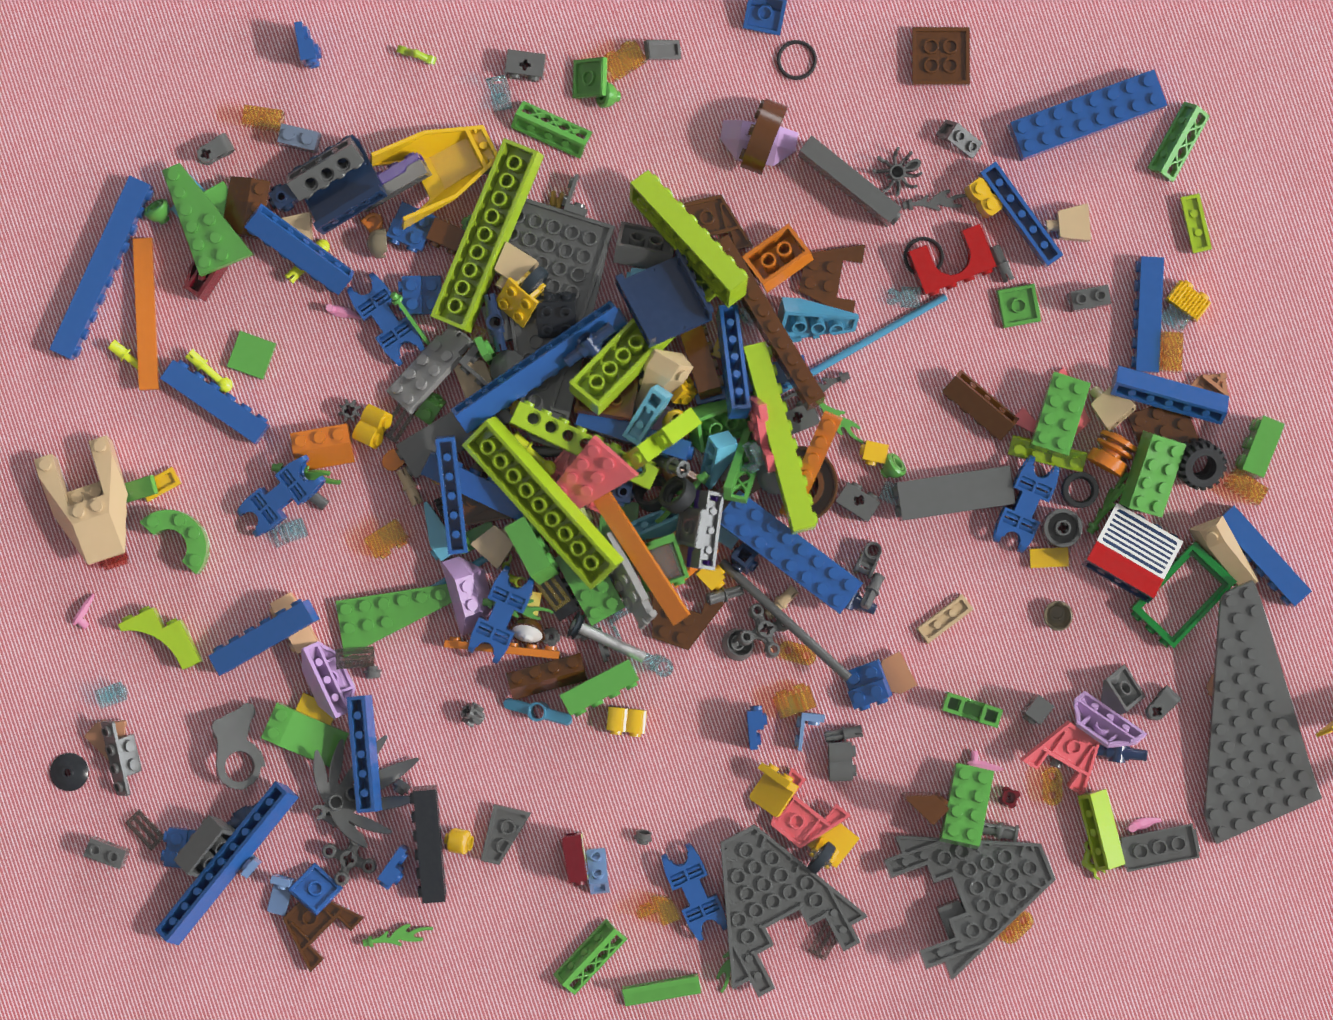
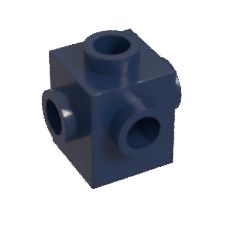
M287 183L271 188L272 192L269 193L271 198L268 201L274 210L277 208L280 212L284 211L285 213L292 210L294 204L299 202Z
M630 481L611 491L620 507H624V505L629 504L634 499L633 483Z
M744 542L731 553L732 567L738 573L743 572L747 575L750 571L753 572L759 564L758 553Z

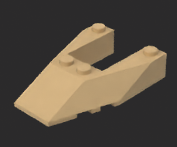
M107 435L89 441L100 481L69 492L66 489L59 461L53 454L34 459L38 477L54 518L88 565L125 553L128 492L113 441Z

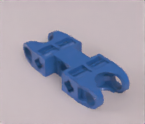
M371 272L368 274L372 280V289L369 294L360 295L351 286L347 289L354 308L363 321H367L371 317L374 318L383 332L375 337L384 352L398 366H401L403 362L400 359V347L403 344L411 343L417 346L420 351H423L425 347L419 333L407 317L400 321L397 319L389 307L392 304L390 290L383 281Z
M307 455L288 463L276 473L275 476L280 483L270 492L265 487L258 488L237 509L236 513L239 517L247 512L256 514L258 524L252 532L255 537L274 529L284 521L287 516L282 509L294 500L297 505L304 504L326 482L323 475L316 480H308L305 477L304 469L307 466L306 463L310 460Z
M1032 455L1026 458L1013 481V487L1020 490L1015 501L1016 504L1013 505L1012 509L1005 506L1002 507L993 533V542L999 543L1002 536L1004 537L1008 532H1015L1018 536L1017 552L1023 553L1033 540L1040 525V521L1032 518L1040 499L1050 502L1059 476V467L1055 465L1046 475L1042 477L1036 476L1034 472L1035 466H1033L1035 457ZM1020 480H1022V481H1024V482H1026V483L1031 484V486L1020 482ZM1036 487L1041 488V489L1047 491V493H1045V492H1043V491H1041V490L1036 489ZM1005 515L1015 519L1016 521L1006 518ZM1021 522L1024 523V524H1027V525L1031 526L1032 528L1027 527V526L1021 524Z
M505 566L494 581L487 598L496 603L489 619L481 616L478 618L468 646V652L473 654L475 648L481 643L491 644L494 650L493 655H495L492 663L498 664L505 654L515 634V631L507 628L515 610L522 614L524 613L531 598L535 582L532 577H529L527 583L522 587L516 588L512 586L509 581L510 575H508L511 569L509 566Z
M691 843L685 844L688 850L687 860L683 864L673 863L672 860L668 859L666 853L661 855L665 875L672 890L674 891L682 887L689 905L682 908L681 911L688 927L700 942L704 940L701 932L705 921H716L718 925H721L723 931L727 930L724 909L717 893L707 897L700 879L707 876L708 873L697 851Z

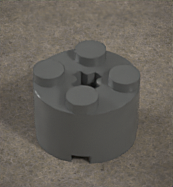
M1057 509L1044 517L1041 531L1048 544L1061 548L1071 546L1078 541L1083 531V525L1080 517L1073 511ZM1060 523H1062V526H1066V530H1063V534L1060 530L1058 531Z

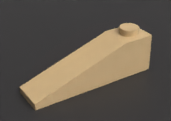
M658 349L652 351L643 368L645 373L644 377L640 378L639 384L641 387L640 391L636 393L633 414L637 412L651 387L658 384L670 393H673L685 382L693 366L682 353Z
M1223 516L1189 529L1195 542L1237 581V585L1250 580L1258 583L1255 573Z

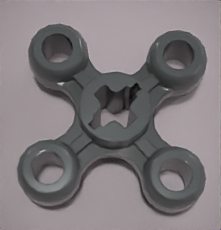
M756 603L748 609L749 617L755 621V628L752 631H741L737 636V641L741 646H748L756 639L762 641L765 645V656L772 659L780 654V646L773 641V634L776 631L785 632L788 629L778 619L773 623L766 621L763 615V606ZM761 629H762V630H769L767 633H766V632H763V633L760 632Z
M350 839V845L346 850L338 849L333 843H328L322 848V855L325 858H336L341 863V869L334 876V882L338 886H345L349 882V871L353 867L361 868L366 874H371L377 869V863L374 859H363L358 855L359 845ZM327 848H331L333 853L328 854ZM352 852L351 858L354 859V861H351L347 865V858H345V856H348ZM371 863L372 869H368L366 864ZM339 875H343L345 877V881H340Z

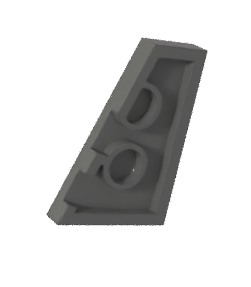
M494 804L481 861L500 865L532 812Z

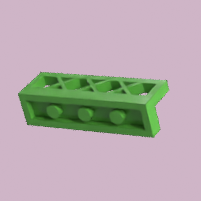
M525 101L521 103L515 113L511 128L579 159L582 157L586 144L592 135V131ZM523 109L531 111L532 114H527L523 112ZM541 118H546L550 122L542 121ZM558 126H564L567 130H562ZM579 133V134H582V135H584V136H586V137H585L584 139H582V138L576 136V134Z
M1183 102L1151 160L1148 169L1161 174L1170 182H1174L1210 115L1198 105ZM1200 114L1202 117L1199 123L1196 124V118ZM1191 131V137L1187 141V135ZM1182 148V154L1178 157V151ZM1173 164V170L1171 174H1168L1167 171L1170 165Z
M743 429L724 484L725 500L745 504L748 501L762 459L760 450L753 454L749 450L750 446L758 448L757 442L751 440V432L749 430ZM752 460L754 465L747 468L744 463ZM747 474L750 479L741 482L739 477ZM742 489L745 494L744 496L734 495V492Z
M605 919L553 975L562 986L575 995L627 940L626 936L618 931L609 920ZM616 935L620 937L615 943L611 944V940ZM601 951H605L602 957L597 958ZM588 965H592L589 971L584 972ZM578 979V982L573 987L570 986L573 980Z
M698 973L623 986L622 993L626 1007L700 994L701 988Z

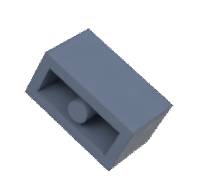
M281 123L277 142L281 146L317 154L321 134L317 131Z

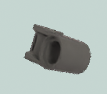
M223 133L201 146L197 151V157L202 164L211 165L221 158L232 154L235 148L226 133ZM204 152L209 154V159L204 157Z
M871 541L864 546L853 572L862 573L868 579H871L882 552L880 544ZM870 545L878 547L876 555L868 554L867 549Z
M1166 685L1145 710L1146 716L1150 720H1161L1182 698ZM1152 708H1158L1159 710L1157 712L1159 715L1153 716L1152 714L1154 711L1152 710Z

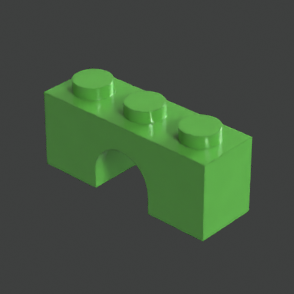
M947 691L940 710L998 728L1003 709Z

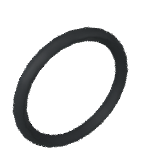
M792 40L785 43L777 54L778 69L785 77L792 80L807 78L813 73L817 64V56L813 47L801 40ZM793 44L806 46L813 56L811 69L801 76L788 74L781 65L782 52Z
M918 237L908 243L904 250L903 259L906 268L912 274H914V271L908 263L907 252L918 241H929L937 247L940 259L936 267L938 270L941 268L944 255L938 242L929 237Z

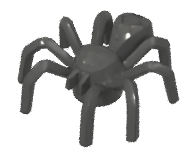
M897 147L894 151V165L881 158V156L877 157L880 162L886 164L890 169L872 170L874 173H888L885 175L886 177L889 176L887 180L892 179L889 185L882 190L883 193H886L897 181L896 197L899 196L901 191L900 181L908 188L914 189L918 187V185H910L904 177L916 178L923 174L922 172L917 174L906 173L915 172L921 166L919 159H913L906 163L904 167L902 166L911 157L912 151H909L902 161L897 164L896 157L900 147Z

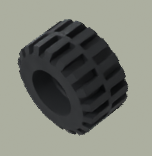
M1198 438V441L1190 439L1191 443L1187 441L1184 443L1187 445L1177 471V477L1195 490L1200 489L1203 491L1206 490V487L1211 489L1213 484L1218 485L1220 483L1218 480L1220 478L1223 479L1225 476L1222 474L1223 471L1227 470V467L1224 466L1227 463V460L1224 458L1225 455L1221 449L1208 440ZM1207 456L1205 468L1200 472L1193 473L1195 461L1199 457Z

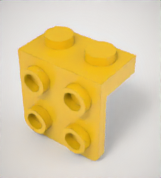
M761 762L758 769L764 774L749 798L774 817H779L799 786L792 782L794 779L788 774H780L778 772L779 768L772 763L766 765Z

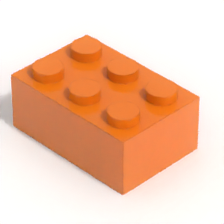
M789 223L742 256L747 267L766 293L814 260L810 250Z

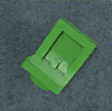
M432 392L420 405L415 416L430 425L434 422L446 401L439 394Z

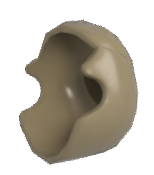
M385 228L372 231L367 239V248L371 255L377 259L386 257V255H383L387 252Z
M1053 601L1044 610V621L1054 631H1063L1070 626L1073 620L1072 609L1063 601Z

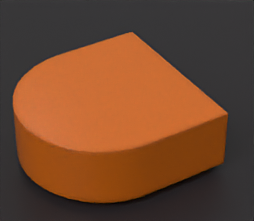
M369 213L360 220L369 233L383 227V219L378 213Z
M394 448L388 451L382 458L384 468L389 471H396L405 464V461L398 457Z

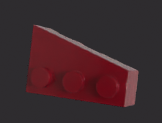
M193 259L192 264L189 266L184 288L206 302L229 266L200 276Z

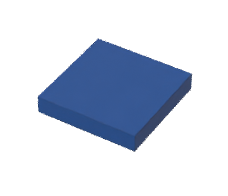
M314 862L288 889V892L312 914L317 916L342 891L343 887L338 886L334 879Z

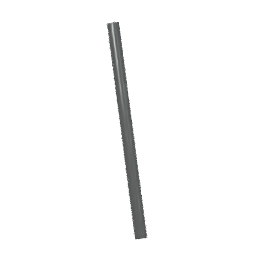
M723 559L720 562L719 566L845 682L852 676L849 671L742 573L734 570L729 561Z

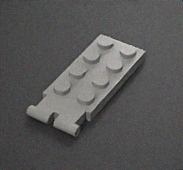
M447 324V330L441 336L437 335L386 392L412 415L459 364L462 355L468 348L475 345V342L459 328Z
M611 531L604 537L624 558V561L609 575L614 581L616 591L620 592L623 598V604L629 609L630 613H633L638 622V628L644 629L656 617L657 612L653 610L648 601L647 593L620 543Z

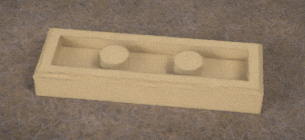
M961 594L916 629L928 644L974 609L963 594Z

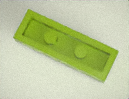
M1200 193L1181 197L1180 203L1192 254L1211 250L1212 246Z

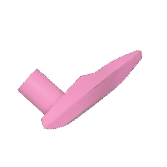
M327 304L325 308L329 313L337 317L355 318L358 320L361 318L356 312L344 306Z
M93 593L83 603L72 622L73 625L78 624L84 630L89 623L83 617L93 601Z
M971 751V761L967 762L970 766L992 771H1003L1002 767L989 764L986 761H978V751Z
M1140 818L1131 822L1126 830L1130 832L1141 831L1162 821L1161 818Z

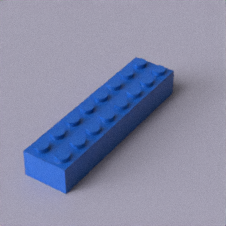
M1153 69L1009 123L1008 128L1020 160L1023 161L1162 110L1168 104L1156 72Z
M739 490L736 495L744 496V493ZM748 498L746 504L730 501L722 512L721 526L838 614H841L863 583L800 535H792L788 526L752 499Z

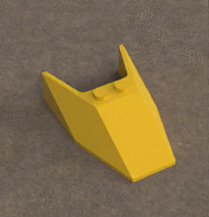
M484 125L421 131L372 152L370 162L373 167L385 166L403 161L404 157L412 152L423 156L432 174L421 181L429 200L418 211L403 217L401 227L404 230L457 199L492 167L497 151Z

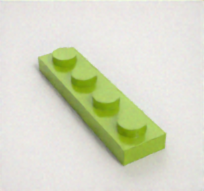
M1012 435L1008 455L1024 459L1032 455L1035 457L1036 462L1083 472L1087 452L1071 449L1069 456L1063 459L1029 448L1031 439Z

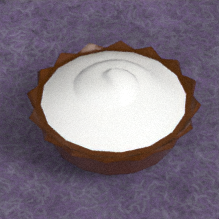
M519 619L509 628L515 631L513 638L521 643L537 644L545 640L544 636L546 635L543 632V627L534 619Z

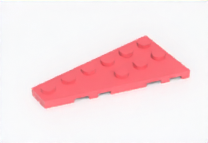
M595 435L556 484L581 509L636 477L639 473Z

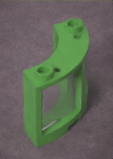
M673 533L645 543L669 582L673 583L674 586L685 583L684 579L689 578V574L675 534ZM624 551L645 592L651 591Z

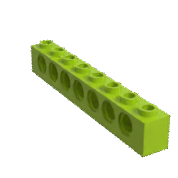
M527 400L518 402L509 421L510 424L576 456L583 450L580 446L582 439L590 441L595 435L602 441L605 439L597 434L593 436L587 434V430L577 425L576 428L570 426V421L559 417V419L552 417V413L542 408L539 411L534 408L535 404ZM529 414L537 415L538 421L536 424L528 422L527 417ZM547 422L554 423V432L549 433L546 431L545 424ZM565 430H569L573 435L570 441L563 439L562 434ZM605 443L617 455L622 456L626 453L616 443ZM649 461L642 466V472L629 481L646 490H650L659 468L655 467V462Z

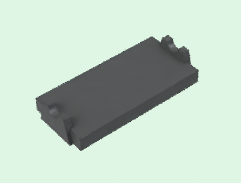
M1192 823L1120 837L1125 860L1124 866L1127 872L1200 858L1197 833Z

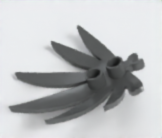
M387 735L376 742L377 755L387 740ZM341 739L336 746L330 763L329 782H327L323 759L318 750L314 752L313 772L315 784L325 804L315 805L311 810L319 809L321 811V815L316 820H321L329 812L338 829L348 839L363 848H367L368 844L364 837L349 822L375 833L390 834L392 831L372 819L354 814V811H356L354 785H352L354 782L353 767L349 769L341 784H338L344 755V740ZM419 758L402 761L379 770L380 789H384L403 776L419 761ZM410 796L381 797L382 810L410 804Z

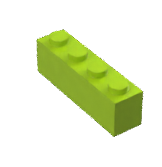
M1107 789L1095 790L1077 796L1096 871L1110 870L1124 865L1125 860Z

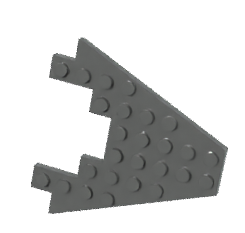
M755 824L720 842L731 985L733 989L748 981L752 984L758 997L775 989L758 954L774 946L766 928L800 910L808 927L826 918L843 952L860 943L852 925L863 920L867 915L821 877L812 873L805 864Z
M898 835L895 836V840L901 854L884 860L890 879L925 866L928 869L933 884L952 878L965 911L963 914L948 919L954 938L919 950L926 970L944 963L950 980H953L1056 880L1040 843L981 840L980 847L973 849L939 841V838Z

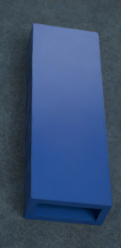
M578 414L575 425L585 428L587 432L633 447L637 446L622 436L630 422ZM650 429L643 441L655 433L656 430ZM680 439L659 455L667 458L675 457L679 461L684 460L688 462V460H692L695 450L692 442Z

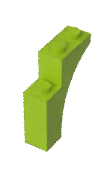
M690 407L623 454L621 458L634 470H637L675 444L702 422Z
M144 607L139 610L140 614L134 617L130 614L122 618V623L118 624L121 631H139L162 641L176 656L182 670L203 661L184 621H177V618L166 622L167 626L165 627L156 607Z

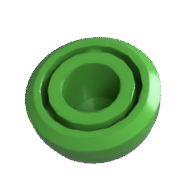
M607 82L606 96L596 97V102L600 108H608L614 105L615 102L620 101L621 93L617 91L613 84Z
M166 199L156 200L145 209L144 215L153 222H159L160 225L165 224L170 219L168 217L170 211L169 203Z
M889 453L880 471L885 478H899L906 474V467L896 454Z

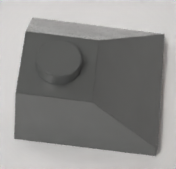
M1125 664L1103 681L1101 702L1119 715L1128 712L1146 697Z

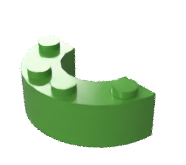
M160 510L149 514L140 521L149 532L156 536L167 530H175L180 533L185 539L187 546L186 555L182 562L195 574H200L203 571L209 558L210 545L207 533L198 520L181 511Z

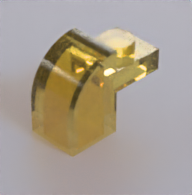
M662 894L652 895V904L645 902L639 905L640 909L636 910L639 919L657 912L662 926L681 919L674 901Z

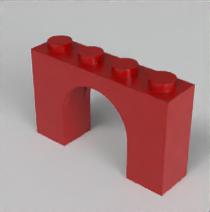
M980 224L960 231L968 258L965 267L957 274L949 275L938 270L927 245L907 252L923 295L928 294L931 297L939 294V289L946 287L949 290L958 286L956 282L964 280V283L974 280V275L981 273L984 276L993 272L992 268L997 266Z

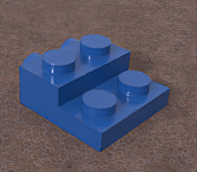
M748 0L743 28L780 36L787 0Z
M302 21L294 22L301 62L305 67L308 66L309 69L320 67L319 59L322 58L321 48L318 43L315 44L314 40L311 39L310 30H308L307 26H304Z
M401 202L386 236L389 238V242L398 246L402 243L411 252H423L427 243L426 237L437 216L430 214L403 230L401 227L403 217L419 209Z
M441 275L402 276V281H398V290L402 292L403 300L401 302L411 316L431 315L442 289Z
M879 659L847 670L852 674L846 681L854 710L857 708L860 711L871 708L870 704L877 702V705L888 702L887 698L892 696V692Z
M761 705L750 706V710H746L750 750H758V745H761V735L756 730H764V725H767V714L763 713Z
M169 827L168 831L164 832L163 842H167L166 850H162L161 861L164 862V866L181 868L174 859L180 849L190 840L191 835L197 830Z
M404 844L398 848L377 878L380 880L379 884L387 890L393 884L397 885L404 876L402 873L404 868L401 865L409 856L407 853L409 848Z

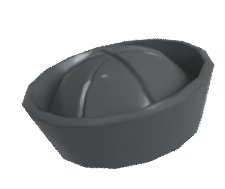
M741 628L729 630L722 639L724 653L734 661L748 659L754 650V640L748 646H741L738 643L737 636L743 631Z

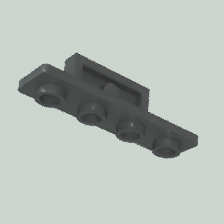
M102 721L100 722L101 733L104 737L105 751L108 755L109 769L112 773L113 788L116 795L128 796L130 795L127 776L142 771L134 734H127L118 738L115 722Z

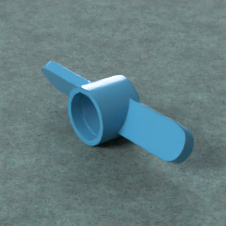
M506 698L503 702L506 709L527 714L532 721L547 720L565 726L572 723V716L570 714L550 709L548 704L542 701L530 704ZM537 704L542 706L544 710L542 718H537L534 714V707Z

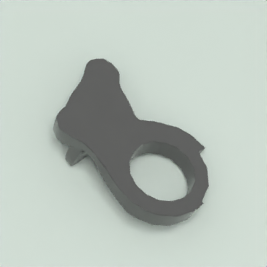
M245 703L237 710L214 720L211 725L212 737L217 739L215 764L217 777L228 788L238 790L246 789V787L252 785L259 777L261 767H265L261 751L247 740L250 722L255 716V708L250 703ZM238 751L248 755L252 762L251 774L247 779L240 782L230 779L225 770L227 758Z

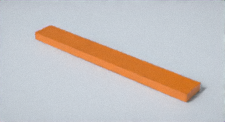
M153 238L133 239L139 391L159 390Z
M611 491L594 500L593 503L673 626L689 616L690 612Z

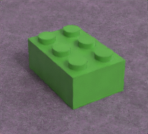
M1264 415L1256 417L1255 420L1253 419L1249 426L1251 431L1249 437H1245L1242 443V448H1244L1242 455H1238L1235 461V466H1237L1235 471L1254 479L1264 478L1285 424Z
M525 516L504 527L530 577L539 585L559 574L557 570L559 565L554 556L552 557L550 552H548L550 551L548 544L539 536L541 535L540 532Z

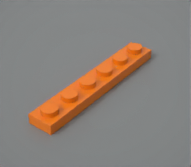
M826 410L802 460L803 467L801 472L807 478V494H809L843 419ZM782 504L779 513L786 516L784 505Z
M450 636L449 640L444 641V647L468 650L470 638L468 642L461 641V637ZM511 642L505 654L560 659V651H556L557 647L545 646L544 650L537 649V645L526 644V648L518 647V643ZM481 643L474 650L494 652L492 645L489 643Z

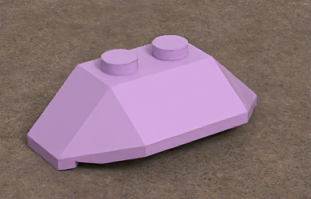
M723 120L720 140L735 160L742 161L739 159L742 149L747 148L751 137L748 135L751 124L755 125L756 122ZM783 127L779 128L766 165L775 166L795 152L798 132Z
M461 557L442 561L441 565L460 634L463 636L472 633L478 618L481 616L487 619L492 609H488V606H482L483 598L488 599L487 597L490 593L485 571Z
M319 641L302 648V672L317 705L333 719L348 713L346 697H353L356 688L340 654Z
M1086 691L1077 696L1073 701L1076 727L1107 748L1136 745L1147 735L1146 732Z

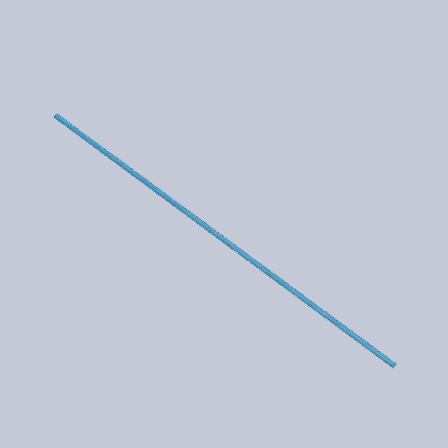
M944 293L811 368L812 375L815 376L948 300ZM787 385L788 388L783 389V393L792 389V385ZM642 467L635 471L642 472ZM481 556L471 563L479 567L488 562V560ZM443 578V579L439 580L438 582H436V583H434V584H432V585H430V586L441 585V584H447V583H446L445 578Z

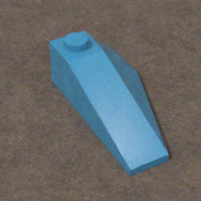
M782 297L778 309V318L793 342H800L802 338L807 337L816 339L820 338L819 335L829 333L831 335L854 332L859 320V314L801 298Z

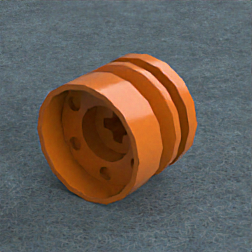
M1102 429L1100 435L1106 440L1096 439L1102 448L1092 447L1086 459L1108 473L1121 478L1128 467L1122 461V458L1132 460V455L1126 451L1136 453L1137 447L1125 437Z

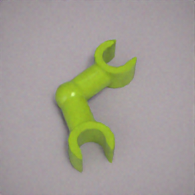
M398 45L396 53H401L402 56H411L429 65H435L437 59L432 55L420 52L418 49H410L402 45Z
M511 554L509 555V561L502 564V570L505 566L510 565L512 561ZM510 573L508 574L510 575L509 581L515 584L517 588L521 587L517 584L518 580L523 579L527 581L522 576L517 577Z
M1085 841V853L1081 864L1092 872L1095 879L1101 880L1096 875L1095 865L1090 862L1092 853L1088 849L1089 841Z

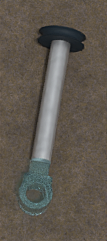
M580 611L571 622L567 637L572 636V640L580 633L647 665L649 670L661 677H667L673 672V663L667 657L658 654L653 656L584 623L585 614L581 615ZM661 662H666V669L663 671L658 670V665Z

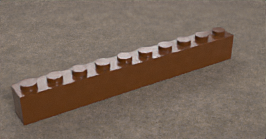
M726 235L717 240L722 246L723 251L727 255L732 256L739 269L742 268L747 273L746 295L740 301L766 341V344L771 347L772 354L805 409L809 411L820 405L825 400V394L729 235Z

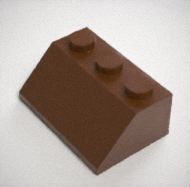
M230 176L224 218L238 236L260 239L257 236L251 235L245 228V225L260 204H263L265 207L267 206L271 181Z
M903 792L901 794L933 826L949 810L946 806L949 802L937 792L935 794L932 792Z

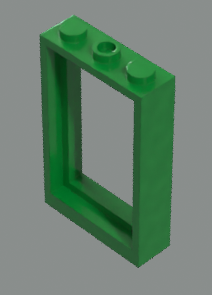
M1191 542L1173 561L1160 588L1190 556L1222 585L1172 637L1142 609L1146 602L1138 598L1129 608L1132 611L1131 616L1138 622L1142 620L1146 624L1144 628L1152 635L1155 633L1160 638L1158 641L1165 648H1175L1221 599L1222 595L1237 582L1196 542Z

